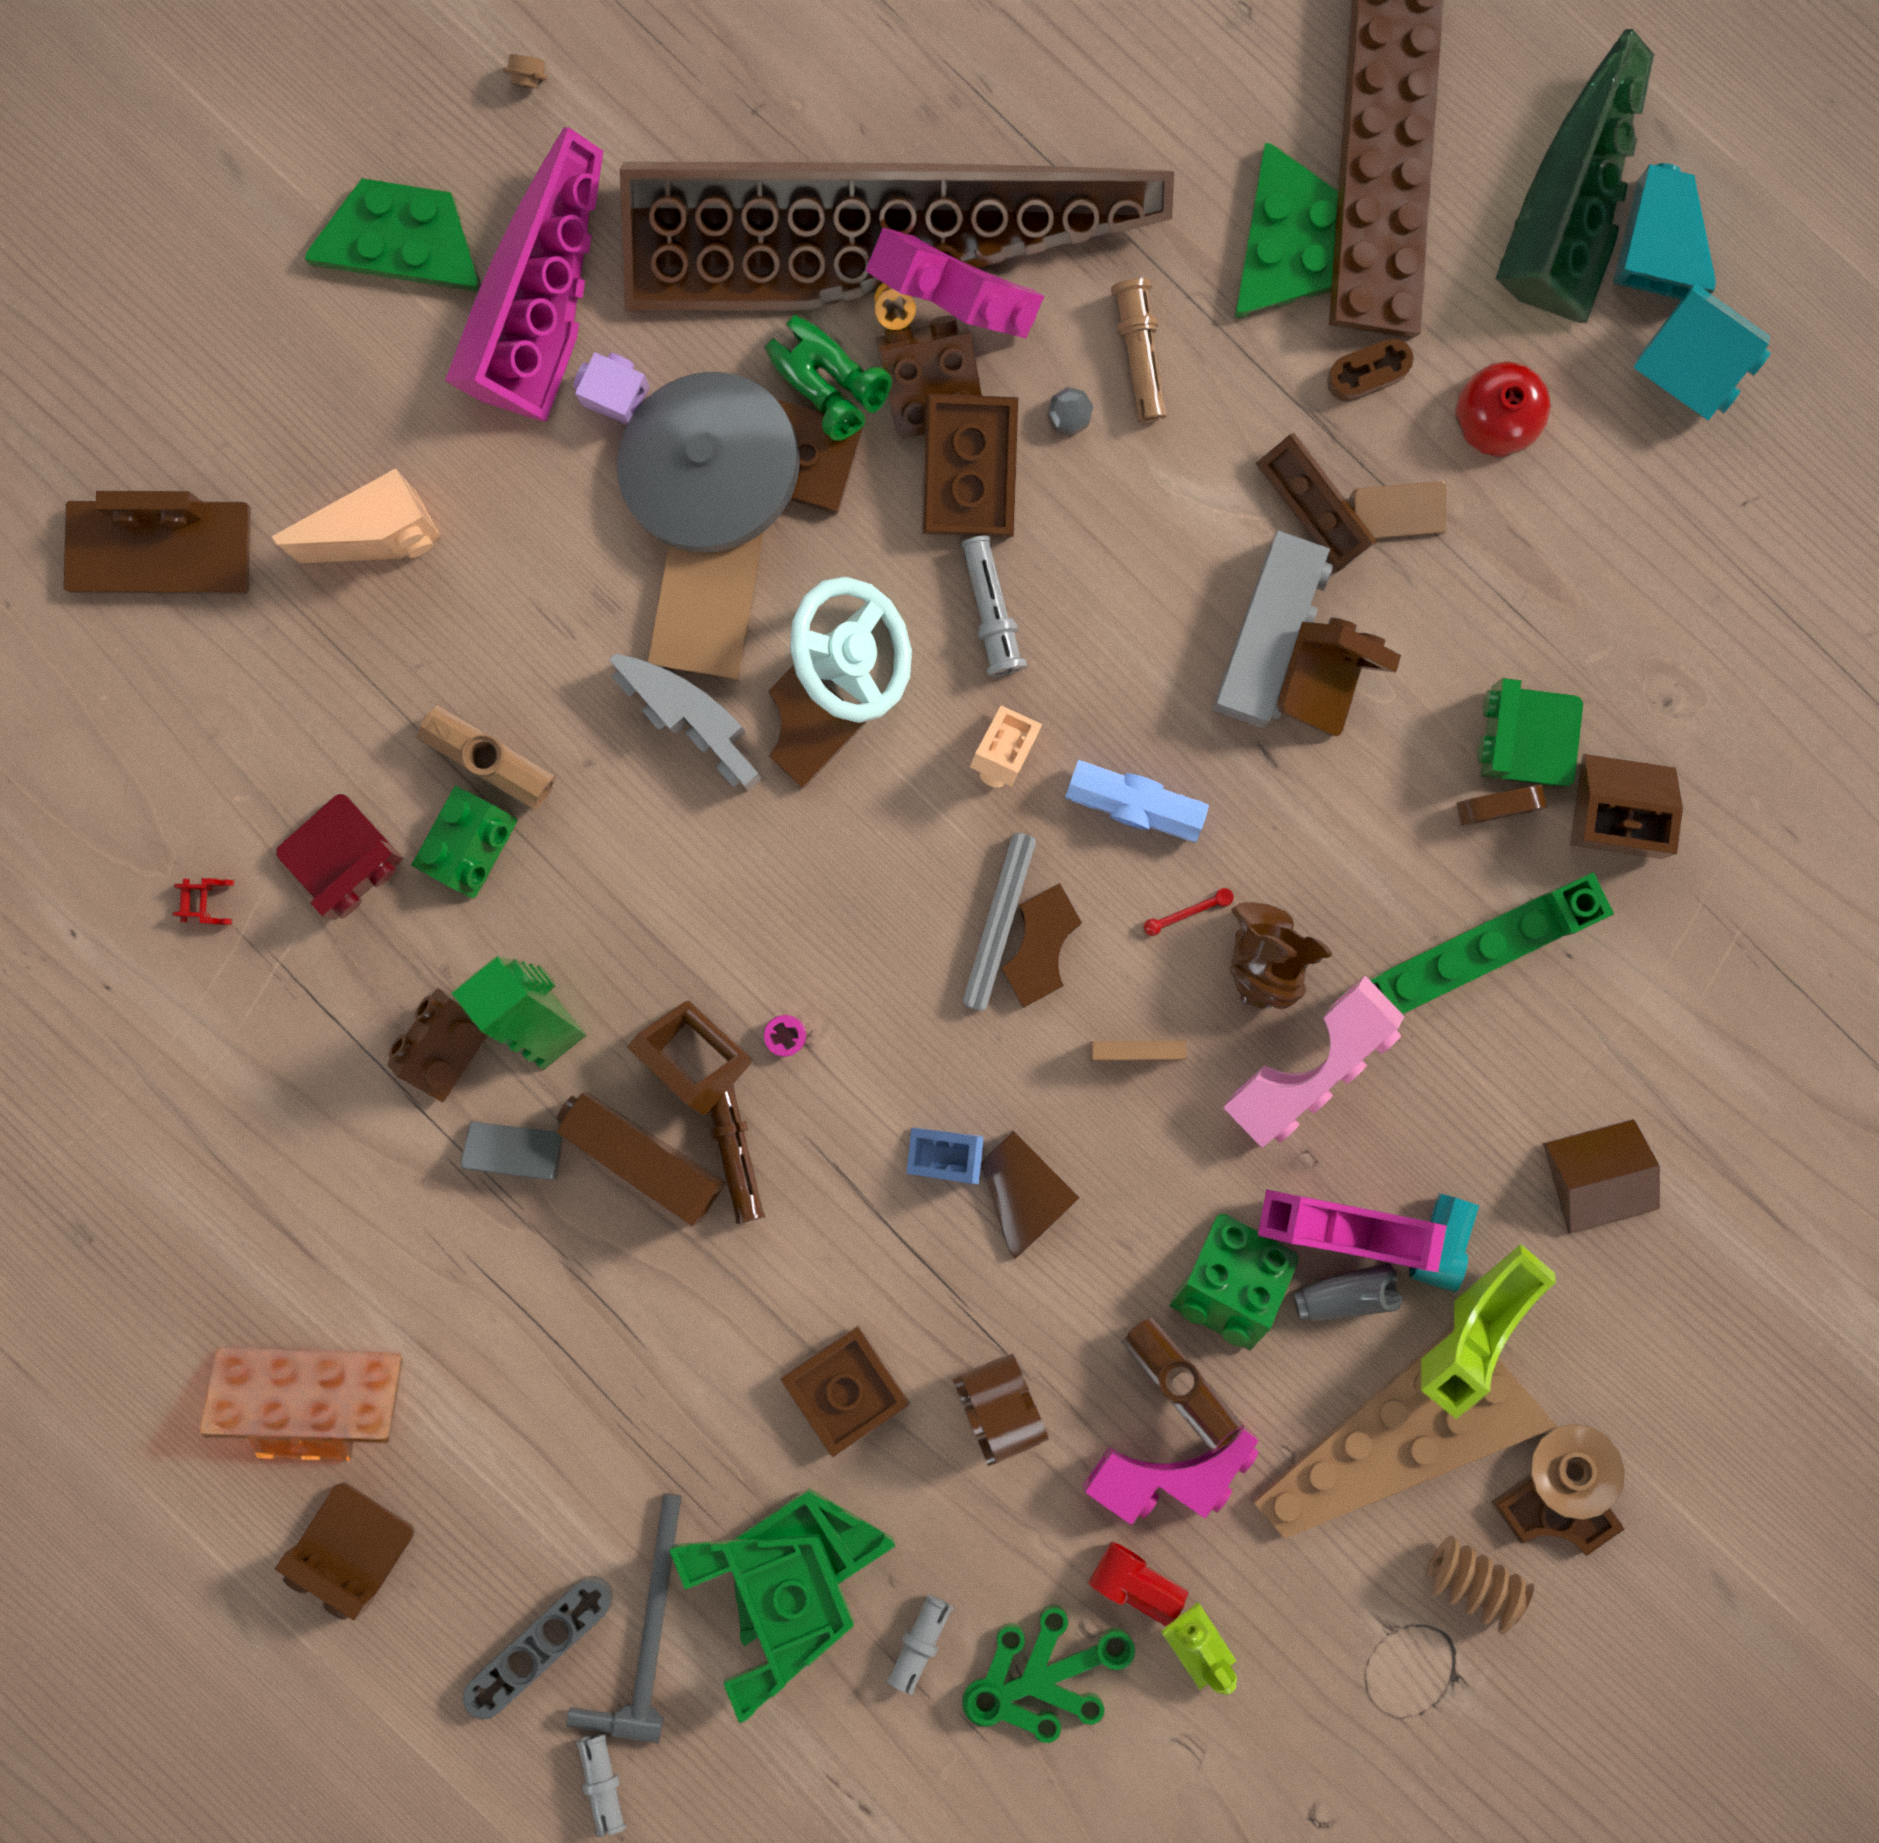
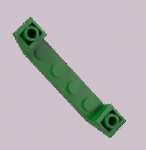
M1594 872L1459 934L1369 978V980L1404 1015L1563 936L1575 934L1614 915V912Z

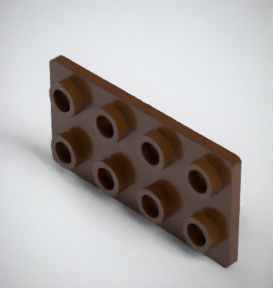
M96 491V501H68L65 514L64 590L69 593L246 594L249 591L251 507L246 502H202L189 491Z

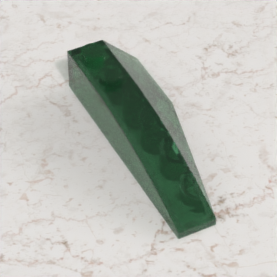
M1625 29L1594 71L1561 124L1527 192L1496 279L1518 301L1577 323H1587L1617 241L1620 226L1612 223L1616 203L1625 201L1628 183L1621 181L1626 157H1634L1637 138L1635 137L1633 125L1634 114L1643 113L1654 59V53L1633 29Z

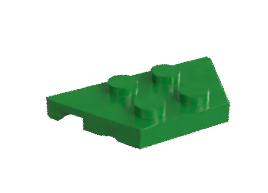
M1265 143L1262 150L1234 316L1237 318L1247 317L1250 315V312L1275 305V308L1291 304L1297 298L1304 296L1311 298L1331 291L1338 191L1271 143Z
M361 178L305 254L306 262L312 266L479 292L481 287L471 258L468 241L460 222L461 218L452 193L447 191Z
M811 1488L800 1493L731 1539L819 1534L839 1584L896 1547V1542L892 1536ZM735 1581L734 1588L736 1603L738 1604L740 1641L743 1646H746L757 1639L758 1636Z

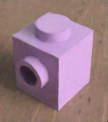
M594 352L589 364L584 362L580 366L574 380V388L577 389L575 394L582 406L624 425L629 423L634 412L643 403L650 386L645 374L634 370L635 365L631 361L615 353H609L607 358Z

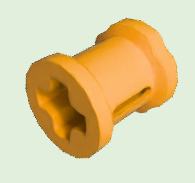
M882 283L877 288L874 294L877 320L883 327L890 330H900L907 327L913 321L916 314V305L913 297L898 293L885 283ZM899 296L902 297L904 310L900 311L895 308L891 313H888L885 300L888 298L891 301H895Z

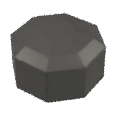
M1066 387L1052 396L1048 419L1056 432L1074 436L1088 428L1093 404L1085 391Z

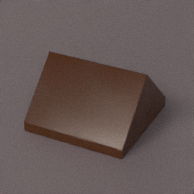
M1634 1119L1543 1143L1568 1233L1660 1209V1165Z

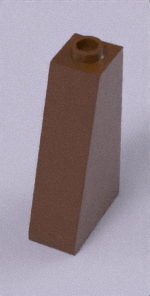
M588 1092L581 1093L578 1099L571 1095L557 1115L556 1119L562 1123L556 1133L692 1227L703 1220L727 1183Z

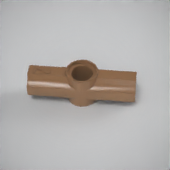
M438 704L428 712L416 736L418 740L535 811L545 802L557 778L552 773L502 744L496 738L487 735ZM488 746L495 747L497 751L495 763L487 769H480L476 761L479 751Z

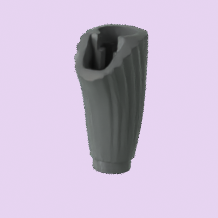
M1390 1263L1339 1274L1302 1288V1291L1293 1293L1299 1320H1328L1397 1311L1401 1307L1402 1296L1398 1294L1395 1281H1398L1396 1271Z

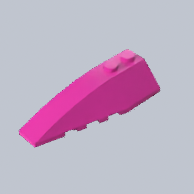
M569 127L562 129L514 213L476 296L445 382L481 402L541 422L547 421L577 340L579 323L574 322L577 299L583 298L585 280L580 279L583 256L589 253L592 235L588 234L587 228L590 211L595 210L603 158L602 149Z

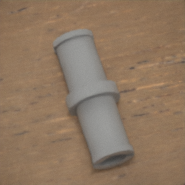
M927 1594L925 1603L911 1632H905L902 1638V1642L905 1645L890 1676L886 1680L891 1686L902 1692L906 1690V1693L910 1695L914 1694L915 1687L929 1657H935L939 1649L935 1644L950 1613L954 1609V1606L931 1594Z
M597 1733L595 1738L594 1735H589L576 1740L585 1782L581 1785L583 1795L589 1796L596 1828V1837H604L607 1831L609 1836L625 1830L626 1824L623 1821L616 1789L620 1785L618 1774H613L606 1744V1734Z

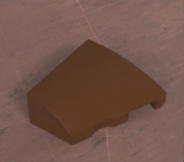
M1015 1131L1006 1136L981 1161V1167L993 1199L1009 1253L1015 1259L1079 1199L1072 1189Z

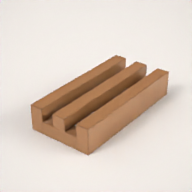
M1186 1041L1090 1042V1060L1186 1059Z

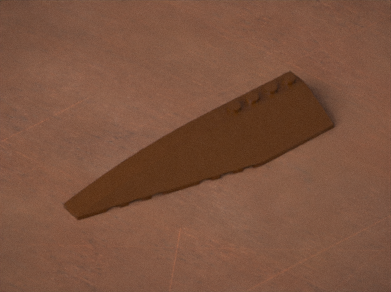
M624 161L619 171L625 310L808 311L823 307L825 304L860 298L865 294L876 292L877 288L883 283L865 271L883 228L915 236L941 252L975 268L1003 262L1004 259L1024 254L1031 255L1043 252L1048 248L1068 243L1075 244L1090 240L1092 237L1112 232L1115 234L1171 220L1174 171L933 163Z

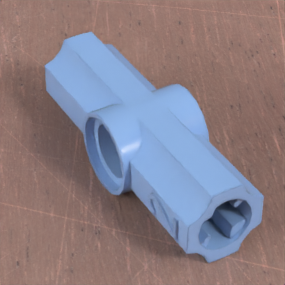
M1081 760L1077 762L1065 799L1109 813L1112 819L1128 826L1142 830L1152 828L1196 843L1209 805L1202 803V801L1163 789L1164 786L1154 780L1132 773L1121 775Z

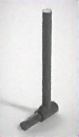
M663 1493L632 1704H626L623 1708L617 1710L616 1714L570 1707L567 1727L612 1733V1737L660 1743L664 1717L660 1715L655 1707H651L672 1565L669 1549L675 1544L681 1495Z

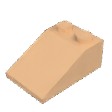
M396 468L272 536L276 545L299 563L402 559L407 555L409 558H415L428 552L433 547L432 542L441 537L416 490Z

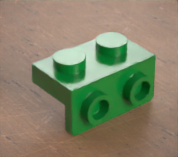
M454 785L411 866L442 884L474 899L487 880L504 845L509 840L510 834L517 824V818Z

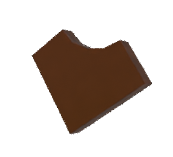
M794 665L768 691L779 708L782 722L779 741L769 757L804 789L861 730L866 721L857 723L829 714L810 698L796 675ZM821 679L826 689H828L831 693L837 696L840 700L844 701Z

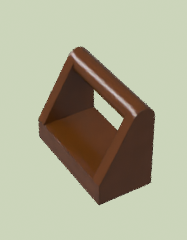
M689 1000L683 1002L642 1030L627 1046L689 1107L704 1116L752 1062V1058ZM686 1023L728 1061L699 1083H696L663 1051V1048Z

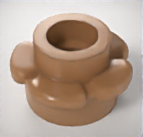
M509 54L508 67H503V72L511 75L510 84L520 87L537 89L538 81H545L548 77L544 75L546 61L534 57Z

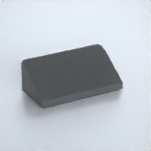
M471 1121L460 1168L554 1180L558 1177L563 1137L554 1131Z

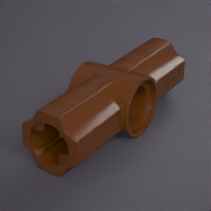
M1151 1316L1128 1332L1122 1344L1212 1453H1215L1231 1442L1244 1428V1425L1158 1322ZM1181 1373L1192 1374L1194 1385L1190 1392L1185 1395L1173 1394L1171 1390L1173 1379Z

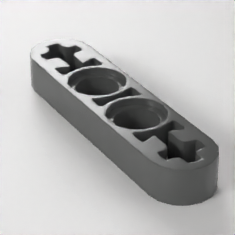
M587 1576L579 1580L479 1671L464 1690L463 1703L467 1712L479 1719H489L497 1715L599 1622L611 1607L613 1600L612 1589L608 1582L597 1576ZM584 1589L586 1592L591 1593L596 1589L601 1594L597 1601L601 1608L597 1610L593 1605L588 1606L577 1618L584 1623L580 1627L570 1611L578 1606L584 1597L580 1590ZM566 1603L570 1611L563 1608L562 1605ZM549 1619H560L567 1625L569 1632L567 1640L555 1644L545 1638L543 1626ZM520 1650L527 1652L532 1657L534 1664L532 1672L522 1676L512 1672L508 1664L509 1655ZM495 1667L498 1669L499 1674L493 1671ZM501 1676L506 1683L494 1694L492 1699L495 1704L493 1705L491 1702L485 1701L481 1705L477 1702L476 1697L480 1692L477 1685L486 1689ZM508 1684L514 1687V1689L510 1690Z

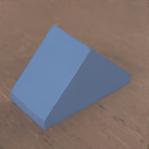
M911 1128L906 1174L979 1184L984 1137L983 1135Z

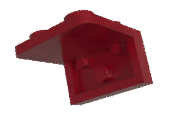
M344 794L335 795L280 844L276 850L278 859L313 896L314 899L310 904L322 917L333 920L343 919L357 909L362 903L360 898L373 886L377 888L388 881L397 871L395 866L404 859L355 803Z

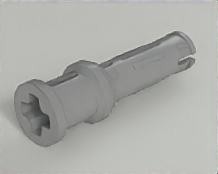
M977 536L967 539L961 544L982 625L978 627L979 631L977 634L979 640L985 643L990 667L987 668L988 677H1004L1021 672L1028 668L1026 659H1022L1015 636V633L1018 631L1017 622H1014L1013 618H1008L1000 580L989 543L990 538L989 536Z

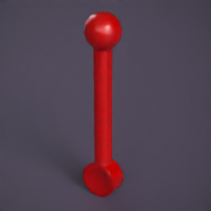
M1221 888L1210 899L1159 920L1150 918L1144 923V931L1149 936H1156L1160 933L1161 928L1217 905L1226 907L1233 902V892L1228 888Z

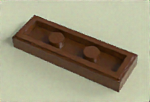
M1295 433L1289 434L1256 462V465L1318 545L1330 549L1327 558L1338 572L1377 542Z

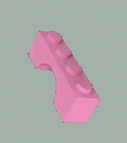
M1363 976L1330 1006L1324 1016L1330 1036V1052L1324 1063L1315 1069L1303 1073H1284L1264 1065L1230 1096L1223 1108L1261 1148L1267 1145L1273 1138L1281 1143L1299 1126V1123L1295 1120L1306 1109L1312 1114L1317 1112L1333 1096L1329 1091L1330 1088L1340 1080L1345 1084L1350 1083L1367 1066L1363 1059L1375 1049L1380 1055L1383 1054L1401 1037L1397 1030L1404 1015L1366 976Z

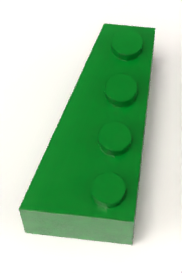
M496 956L451 992L481 1032L501 1044L505 1043L515 1053L525 1048L521 1052L524 1058L531 1063L534 1061L542 1070H545L587 1036L552 993L551 990L556 987V984L540 965L527 964L524 960L519 962L516 958L512 960Z

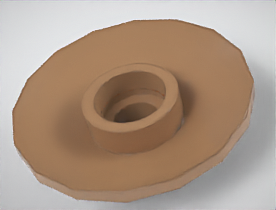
M1569 1424L1554 1428L1540 1439L1532 1454L1530 1475L1535 1492L1548 1508L1563 1517L1583 1520L1602 1515L1616 1503L1624 1488L1625 1467L1620 1451L1607 1435L1592 1426ZM1570 1463L1576 1464L1581 1470V1476L1577 1481H1572L1567 1477L1566 1468Z

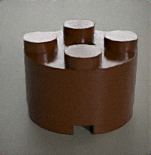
M1013 1354L1006 1357L1002 1356L952 1378L962 1404L969 1401L972 1402V1405L965 1407V1412L975 1436L986 1435L985 1438L978 1440L988 1467L1049 1440L1037 1407L1033 1402L1026 1381Z

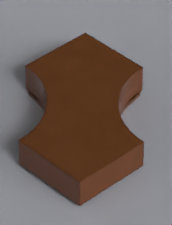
M1060 883L1019 905L1025 924L1023 942L1014 958L1001 967L1022 1008L1064 986L1058 967L1060 950L1067 936L1079 927L1082 922Z
M1530 1475L1491 1501L1520 1543L1528 1542L1540 1536H1557L1571 1541L1587 1556L1625 1530L1611 1508L1602 1515L1583 1520L1561 1516L1548 1508L1537 1495Z

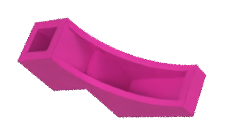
M887 228L882 229L865 270L898 293L929 300L966 324L1021 338H1027L1045 297L1034 289L996 277L953 258L915 236Z
M1266 1189L1258 1236L1438 1272L1447 1225Z
M1243 1428L1231 1442L1215 1453L1209 1450L1194 1458L1172 1463L1140 1461L1108 1447L1083 1483L1085 1493L1130 1525L1134 1523L1138 1516L1145 1519L1152 1511L1159 1498V1495L1155 1493L1158 1486L1206 1519L1211 1510L1216 1513L1219 1512L1229 1499L1232 1489L1228 1485L1239 1471L1244 1474L1251 1467L1259 1453V1450L1254 1448L1259 1440L1253 1433Z

